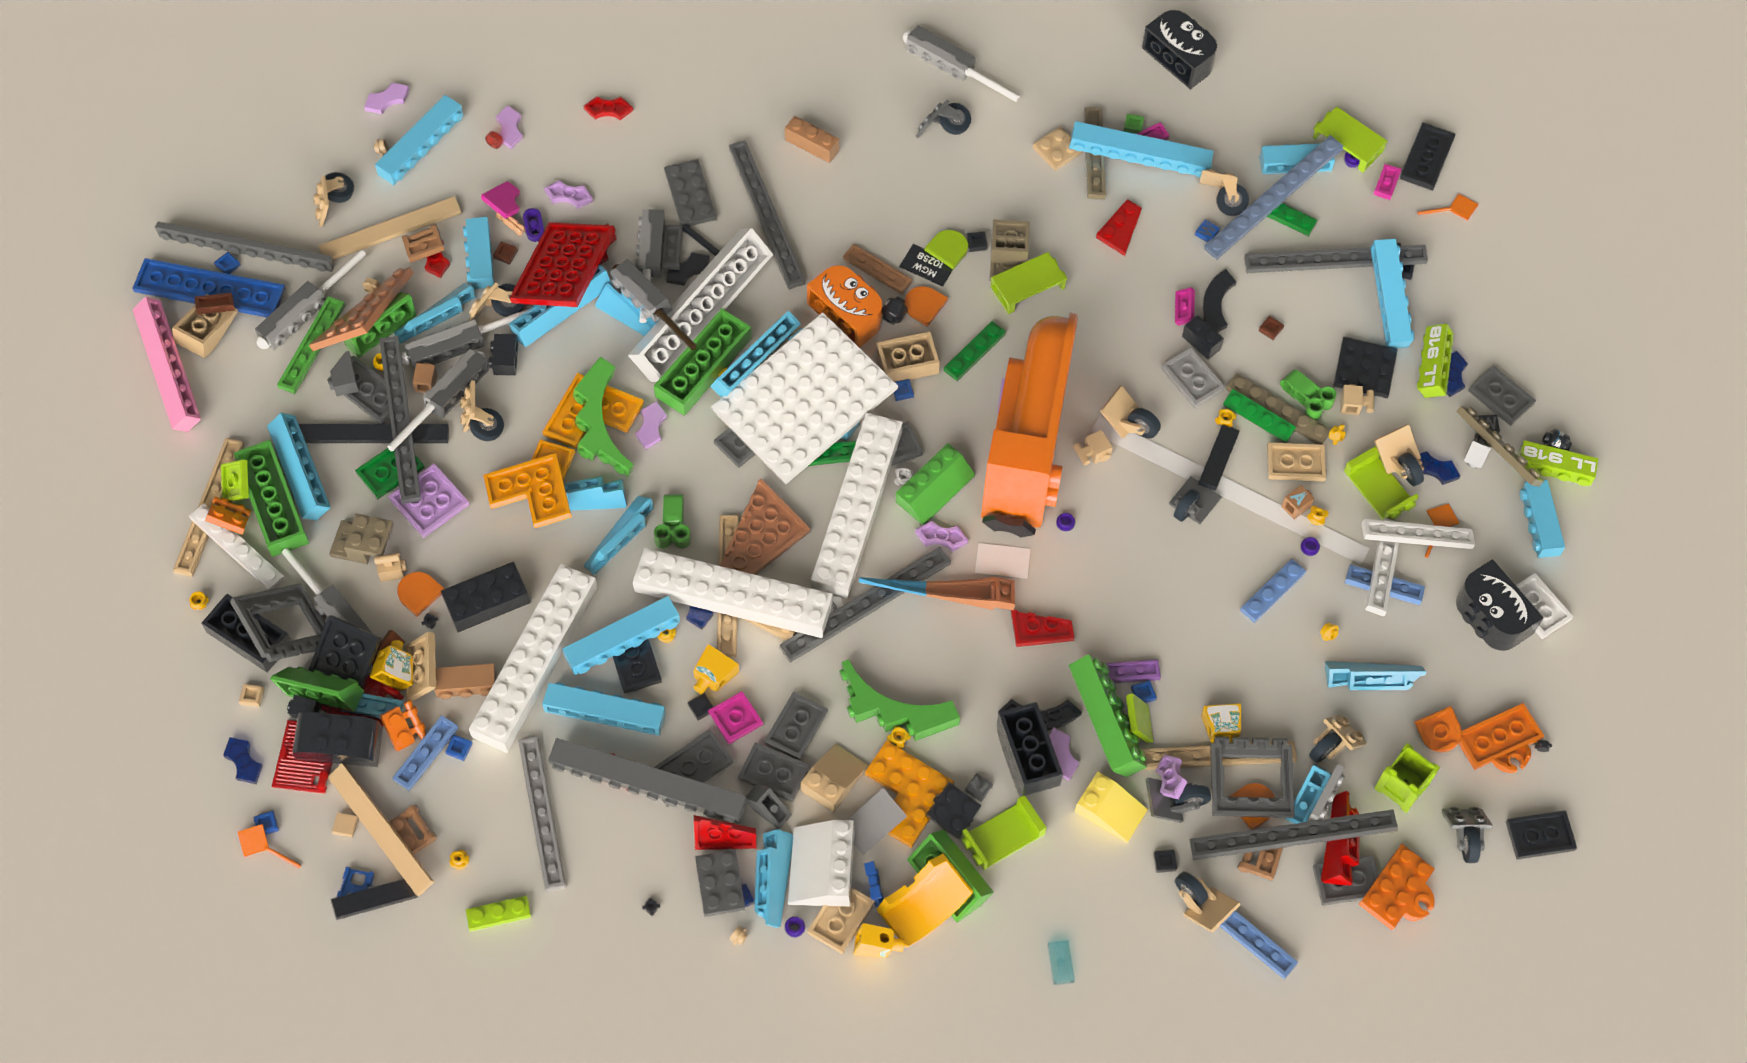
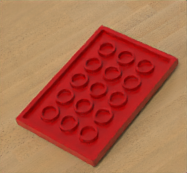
M549 222L510 296L511 303L578 307L616 232L614 225Z

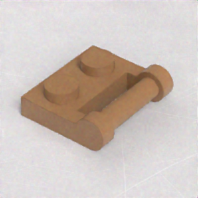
M436 224L415 234L402 236L410 263L445 250Z
M417 805L410 806L405 812L389 821L413 854L437 839L435 833L430 831L419 814L420 810ZM410 818H413L424 835L421 840L418 839L407 822Z
M1283 848L1260 851L1256 865L1250 864L1253 852L1244 853L1242 862H1239L1237 869L1241 872L1251 873L1273 881Z

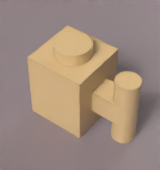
M1354 384L1343 386L1341 392V413L1359 415L1362 406H1366L1368 413L1374 412L1373 390L1366 391V396H1363V386H1356Z
M1102 430L1085 437L1084 448L1079 443L1073 446L1084 465H1088L1091 462L1088 458L1089 456L1094 464L1108 460L1113 449Z
M399 553L374 557L381 582L402 579L404 577L403 571L407 570L405 559H401Z

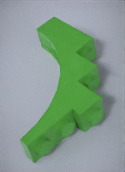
M599 357L574 388L573 392L576 402L585 405L577 414L575 424L581 431L587 432L578 443L577 451L583 458L590 459L591 461L598 456L600 461L613 466L617 473L628 477L633 470L634 464L624 457L613 444L606 431L602 415L603 395L607 385L614 376L616 367L602 357Z
M849 659L841 662L840 676L848 684L847 692L850 697L849 706L846 708L850 718L853 717L856 723L876 716L879 726H883L885 732L893 730L895 726L901 727L906 725L909 736L913 735L915 741L959 725L960 716L953 701L934 705H913L892 700L866 684L857 674Z

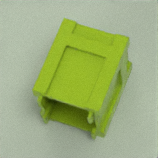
M1406 743L1393 764L1391 766L1388 765L1383 771L1374 788L1380 794L1382 792L1401 806L1400 809L1406 813L1429 787L1441 768L1435 763L1432 764L1413 750L1414 747L1409 743Z

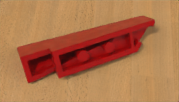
M1346 790L1334 796L1330 818L1359 814L1356 807L1351 808L1349 791ZM1359 837L1327 841L1321 882L1347 886L1353 884L1351 866L1359 865Z

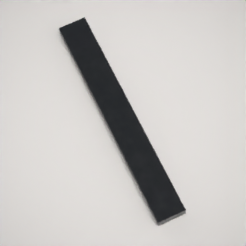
M299 424L306 443H391L393 441L391 424ZM419 424L412 431L413 443H448L449 424Z

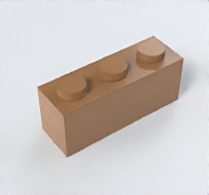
M793 116L785 127V140L828 163L839 152V138L796 116Z
M494 663L435 668L437 683L434 691L437 698L449 699L453 696L467 698L479 694L487 696L496 681Z

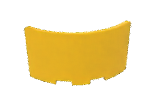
M944 854L930 860L914 877L916 881L908 888L904 885L893 894L884 898L876 909L888 926L894 930L895 935L899 939H904L905 947L913 945L940 926L973 893V890Z

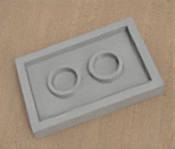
M1192 347L1161 365L1164 373L1194 408L1224 391L1225 386Z
M1337 764L1307 822L1323 820L1345 777L1342 775L1345 767Z

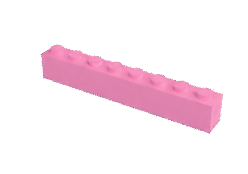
M145 297L133 309V313L172 429L188 432L201 420L161 300Z

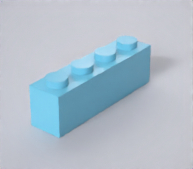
M1319 144L1262 146L1259 155L1262 174L1289 172ZM1332 158L1318 172L1332 171L1335 158Z
M488 217L466 219L463 233L464 237H467V241L464 242L465 252H468V256L465 257L466 267L470 268V272H467V281L472 284L473 289L487 288L488 285L492 287L494 284Z
M1543 480L1544 482L1540 487L1525 482L1519 492L1520 499L1524 502V515L1528 518L1529 522L1528 531L1533 537V550L1536 551L1538 558L1561 556L1565 549L1548 480Z

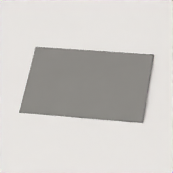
M882 788L847 819L854 821V845L862 855L866 854L903 821L907 815L886 790Z

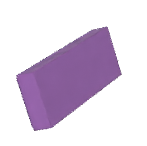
M1158 659L1106 663L1110 670L1108 675L1114 683L1154 681L1161 678Z

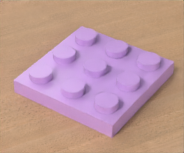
M435 464L418 475L422 501L402 504L400 488L388 496L392 504L423 539L470 505L469 501Z

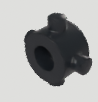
M427 613L423 619L424 621L421 623L422 626L425 625L427 628L434 629L436 621L439 619Z
M1539 740L1534 747L1539 752H1548L1552 744L1546 740Z
M649 898L645 906H642V909L646 910L650 916H654V913L660 908V904H657L652 898Z

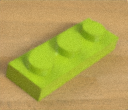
M527 895L465 909L469 931L531 917Z

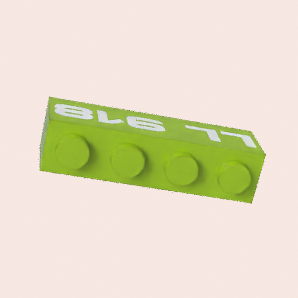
M1448 324L1427 326L1423 335L1424 347L1421 350L1422 362L1419 366L1420 377L1419 381H1417V389L1424 398L1446 396L1454 337V333Z
M1525 440L1522 442L1518 452V456L1521 455L1528 461L1527 465L1530 468L1536 469L1544 477L1550 476L1561 481L1578 483L1581 486H1591L1596 477L1599 458Z

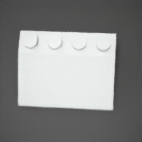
M830 820L794 828L788 905L850 906L855 838L853 820Z

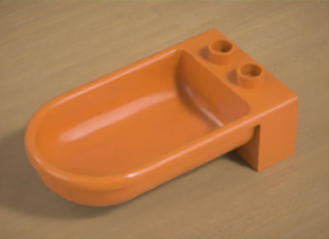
M1069 312L1068 318L1061 316L1042 318L1032 327L1029 333L1024 360L1009 357L996 428L993 431L988 457L981 518L999 513L1011 519H1024L1033 527H1041L1045 505L1056 506L1063 466L1054 465L1053 458L1078 322V315L1076 313Z

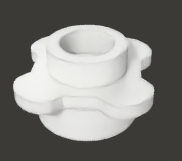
M908 468L896 469L894 483L897 486L904 485L914 475L913 470Z

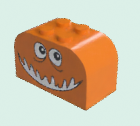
M839 265L829 267L807 284V304L817 314L820 315L823 312L859 348L880 331L882 300L872 286H868L860 275H856L851 269Z

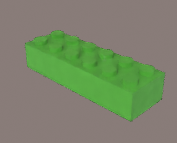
M721 308L693 340L697 345L696 349L691 350L687 347L654 385L655 397L685 416L715 382L721 371L727 368L752 339L751 326Z
M267 440L234 452L236 461L247 460L249 498L271 556L274 557L282 554L285 548L291 551L309 544L271 441Z
M1089 654L1069 664L1068 666L1112 771L1127 778L1147 768L1145 762L1147 757L1138 746L1139 738L1131 732L1129 716L1124 713V703L1116 694V684L1112 679L1110 680L1108 675L1110 670L1107 664Z

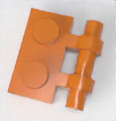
M215 496L205 521L242 535L249 519L247 517L250 516L252 510L244 508L245 506L242 504L231 503L224 497L221 499Z
M411 700L403 703L406 708L403 712H401L399 706H396L379 715L396 751H400L415 743L413 734L418 733L420 739H423L427 734L425 724L420 721L417 707L413 706ZM408 717L411 718V721L414 725L410 728L408 727L407 722L405 720Z

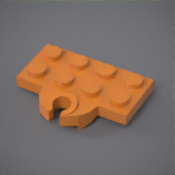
M1522 703L1462 730L1459 746L1474 770L1493 763L1497 769L1503 772L1516 773L1517 767L1510 762V759H1517L1520 763L1519 767L1523 770L1531 758L1529 745L1542 740L1544 734L1525 704Z
M1401 844L1364 895L1359 905L1391 930L1396 927L1402 917L1414 922L1424 919L1430 913L1420 908L1419 901L1423 902L1430 911L1434 908V895L1432 890L1426 885V882L1435 868L1404 844Z

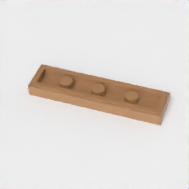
M854 243L843 255V260L901 295L912 284L913 279Z

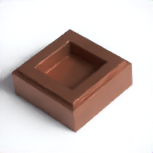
M500 242L493 254V258L510 265L518 249L513 245Z
M1268 316L1258 331L1274 341L1283 330L1284 324Z

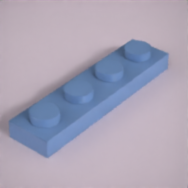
M1291 559L1241 607L1240 611L1255 623L1305 575L1306 570Z
M1350 564L1345 584L1369 590L1372 571ZM1393 577L1389 597L1420 605L1425 586Z
M441 715L393 776V781L410 791L459 729L458 725Z
M1234 911L1220 925L1224 931L1284 980L1298 964L1293 957L1238 912Z

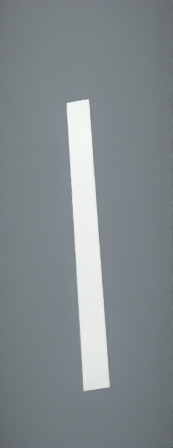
M1099 416L1090 431L1095 433L1102 430L1108 441L1186 479L1192 476L1199 481L1205 468L1135 433H1128L1125 438H1121L1108 420ZM1223 476L1217 490L1214 491L1220 496L1303 537L1317 539L1320 545L1360 565L1370 549L1323 525L1312 524L1303 515L1293 519L1281 507L1282 505Z

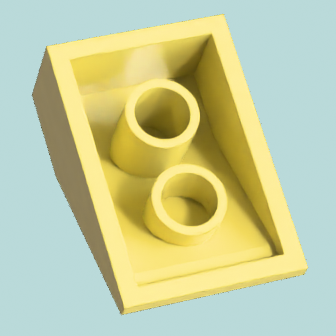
M1098 771L1078 801L1075 810L1079 815L1127 843L1148 811L1146 807L1119 784Z

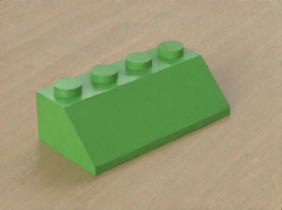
M398 293L366 334L345 340L344 344L358 359L380 343V338L389 337L417 316L411 296L407 293Z
M947 443L896 492V503L920 524L924 525L975 477V473L962 454Z
M299 666L297 668L287 667L273 674L270 678L289 697L297 695L315 700L322 705L355 712L364 692L358 685L359 683L354 679L348 678L344 680L334 674L327 676L317 670L310 672Z
M945 830L931 833L907 860L916 872L919 873L930 860L941 854L946 856L973 890L972 895L951 915L956 922H960L982 906L994 891Z

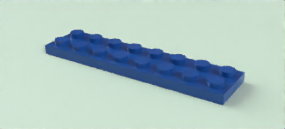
M144 258L132 288L136 293L195 304V296L232 293L234 308L238 312L266 318L279 307L286 290L283 284Z

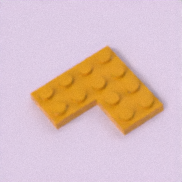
M579 373L574 377L542 431L543 436L577 449L578 443L586 434V431H581L575 424L577 414L585 406L576 402L573 397L574 388L584 377V375ZM607 385L602 399L604 424L628 433L644 405V400Z
M557 453L483 475L491 509L527 498L535 528L572 517Z
M888 741L884 743L865 771L866 776L897 794L894 801L907 817L888 834L912 848L930 821L925 815L934 803V797L940 794L947 782L954 785V781Z

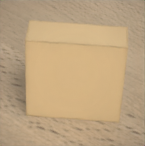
M243 684L239 699L240 705L260 707L264 687Z
M337 812L332 833L353 838L358 817Z

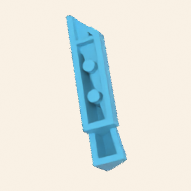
M462 284L395 331L394 334L398 336L400 344L463 312L462 305L476 298L472 285Z
M609 283L605 285L595 304L598 309L643 336L657 323L650 317L645 323H641L639 321L640 307L637 309L631 302L630 297L627 299L623 293L619 294Z
M601 476L564 483L570 510L626 508L627 506L623 479L604 484Z
M642 496L635 498L585 562L584 567L595 575L646 527L645 517L654 509L653 500Z
M1325 661L1328 688L1348 685L1349 690H1408L1413 686V682L1426 674L1425 669L1417 665Z
M776 829L763 833L764 849L757 851L754 911L765 919L766 925L779 928L781 926L791 861L793 834Z

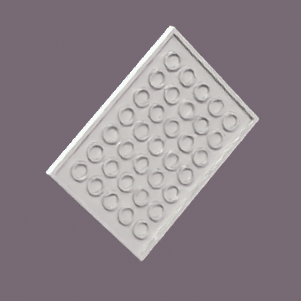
M822 312L750 373L727 396L724 395L711 408L785 484H788L865 417L866 412L870 413L896 391L898 385Z

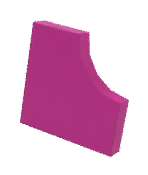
M506 181L481 194V200L507 219L519 212V206L516 204L515 199L519 196L520 190L509 181Z

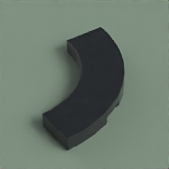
M1227 269L1220 272L1211 281L1205 292L1202 305L1204 321L1218 333L1228 327L1222 314V299L1232 287L1236 286L1235 279Z
M1011 699L998 713L1023 705ZM1068 699L1056 707L1040 711L1047 730L1063 727L1082 715V711Z

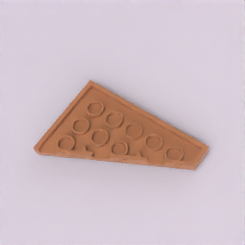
M408 267L406 269L399 268L394 271L393 275L377 289L364 296L361 302L343 317L335 320L331 327L311 342L309 346L312 351L366 334L413 275L412 269Z
M760 479L719 566L757 575L810 532V528Z

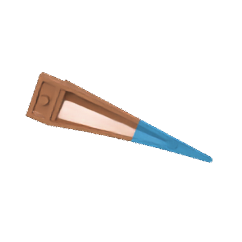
M860 577L858 580L860 583L994 610V607L1014 610L1015 580L999 577L951 581H905Z

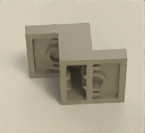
M993 219L990 281L991 277L1027 261L1030 222Z
M355 513L353 522L341 520L329 553L330 557L368 564L370 556L384 555L394 526L393 521Z

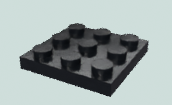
M1343 337L1333 386L1343 388L1344 385L1349 384L1363 386V393L1366 394V391L1373 390L1374 396L1388 399L1398 349Z
M328 615L308 671L314 672L317 670L327 676L334 674L344 680L351 678L356 680L363 689L382 637L333 615Z

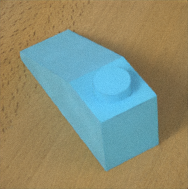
M1314 764L1294 801V818L1285 819L1294 824L1307 822L1332 772Z

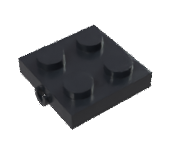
M947 782L940 794L934 797V803L925 816L955 838L960 839L963 830L970 826L982 805L950 782Z

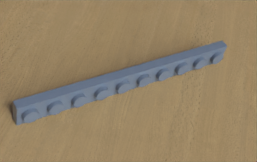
M1331 135L1327 137L1205 244L1204 250L1218 260L1342 151L1343 145Z

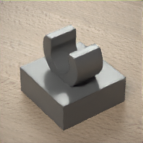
M976 773L966 786L965 792L982 802L992 789L993 784Z

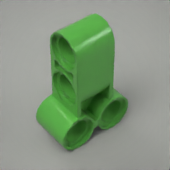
M1293 369L1280 381L1282 389L1306 408L1305 414L1316 421L1321 418L1323 410H1329L1334 405L1336 398L1334 388L1327 386L1321 389L1296 369Z
M664 494L663 524L656 526L654 529L655 544L659 548H667L671 543H674L678 548H686L691 544L690 529L683 524V494Z

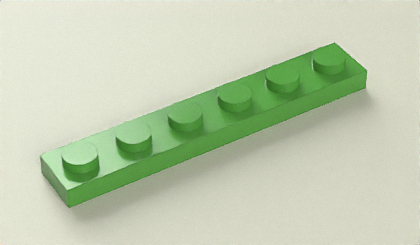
M327 297L277 383L279 389L293 394L297 392L321 350L312 351L309 344L331 327L334 321L340 317L346 306L345 302Z

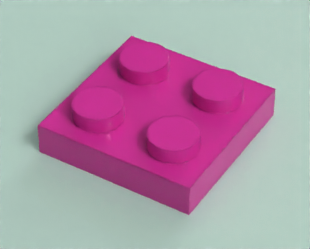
M743 691L708 710V714L729 745L763 726L762 720Z

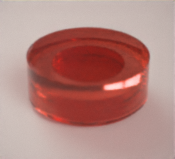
M490 131L485 137L487 144L495 149H499L504 143L502 136L495 131Z

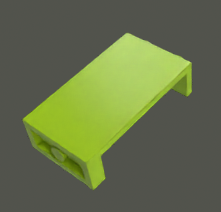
M1337 106L1332 111H1328L1324 116V120L1322 122L1318 121L1313 128V139L1316 140L1321 134L1326 138L1331 135L1343 145L1345 151L1360 160L1358 170L1363 173L1384 152L1387 144L1386 139Z
M1046 252L991 277L990 287L1006 312L1010 314L1015 311V304L1056 285H1059L1061 290L1065 289L1067 276L1064 271L1059 269L1056 259L1051 257L1049 252Z
M1375 446L1347 462L1344 472L1382 520L1384 518L1395 520L1405 510L1407 512L1412 510L1416 506L1419 496L1416 493L1410 497L1392 473H1386L1383 463L1379 459L1378 449Z
M1021 796L1017 799L1016 805L970 832L964 829L961 842L966 849H970L975 864L985 870L1045 835L1047 827L1026 796Z

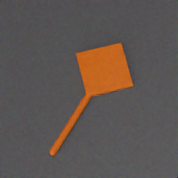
M1458 194L1450 207L1419 211L1417 214L1423 215L1450 211L1468 221L1479 204Z
M1449 503L1426 511L1434 526L1451 527L1459 524ZM1429 545L1425 558L1429 557L1433 545Z
M263 824L238 831L244 857L267 850L297 868L301 867L299 863L269 847Z

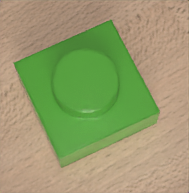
M1127 114L1123 131L1133 134L1141 132L1144 117Z

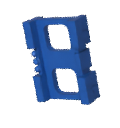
M874 861L864 863L866 876H869L871 899L875 901V907H878L883 901L884 895L880 889V882H878L880 881L878 869L875 868Z
M346 867L342 877L341 891H338L337 897L369 889L375 876L374 872H364ZM355 873L366 876L363 885L351 884Z

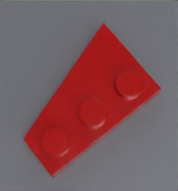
M1127 199L1099 230L1096 238L1125 256L1142 208Z
M1015 609L1010 611L1016 647L1072 642L1075 639L1072 620L1052 616L1043 617L1031 612L1027 614L1018 612Z
M694 815L695 850L757 849L756 828Z

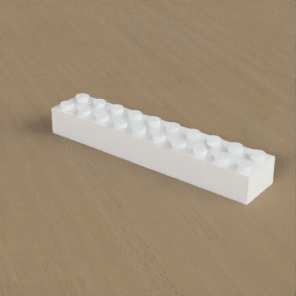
M752 228L739 229L671 306L673 310L667 313V315L693 341L721 308L725 310L772 257V252ZM660 318L628 356L650 382H657L688 346Z
M866 412L811 578V589L849 599L902 434L901 421Z
M648 548L643 550L633 579L634 592L662 599L669 596L670 600L820 638L823 637L833 604L832 593Z
M560 564L469 728L472 738L508 753L563 652L562 648L566 647L598 588L596 578Z

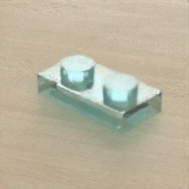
M1069 940L1048 942L1053 985L1074 983L1075 978Z

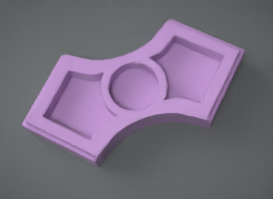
M391 83L383 92L369 93L364 106L365 111L383 114L389 106L403 104L409 87L407 85Z
M507 105L496 116L497 122L502 126L497 138L502 144L512 149L523 139L522 134L517 129V125L521 120V114Z
M559 180L544 188L545 193L553 204L567 202L579 209L593 202L592 196L584 185L571 187Z
M657 401L641 410L644 419L643 425L635 433L636 438L645 450L661 441L659 427L667 418V414Z
M929 521L915 530V533L925 547L938 544L954 552L968 543L967 537L958 526L943 528L936 525L933 521Z
M1053 728L1049 737L1060 764L1063 778L1070 781L1079 766V762L1073 758L1069 750L1071 737Z
M1165 754L1155 771L1162 777L1160 793L1167 797L1179 799L1187 784V781L1180 775L1182 760Z

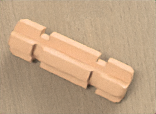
M496 212V217L503 221L511 230H515L516 234L521 236L525 233V226L511 216L505 219Z

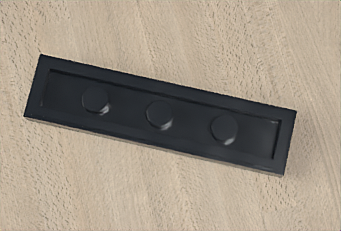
M1222 424L1198 485L1214 491L1217 490L1240 430Z
M405 879L332 898L331 904L336 920L415 899L418 898V895L414 893Z

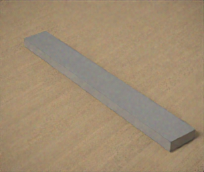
M535 736L520 739L518 743L545 891L566 888L539 738Z

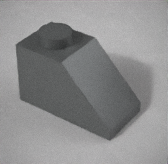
M346 351L330 371L332 379H328L330 389L335 391L336 396L359 392L353 360L350 352Z
M756 784L746 795L748 804L752 809L777 829H780L792 815L770 787Z

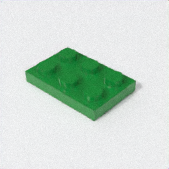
M388 448L355 470L358 477L377 500L399 486L395 451H391ZM415 455L417 471L419 472L425 467L424 464L420 461V459Z

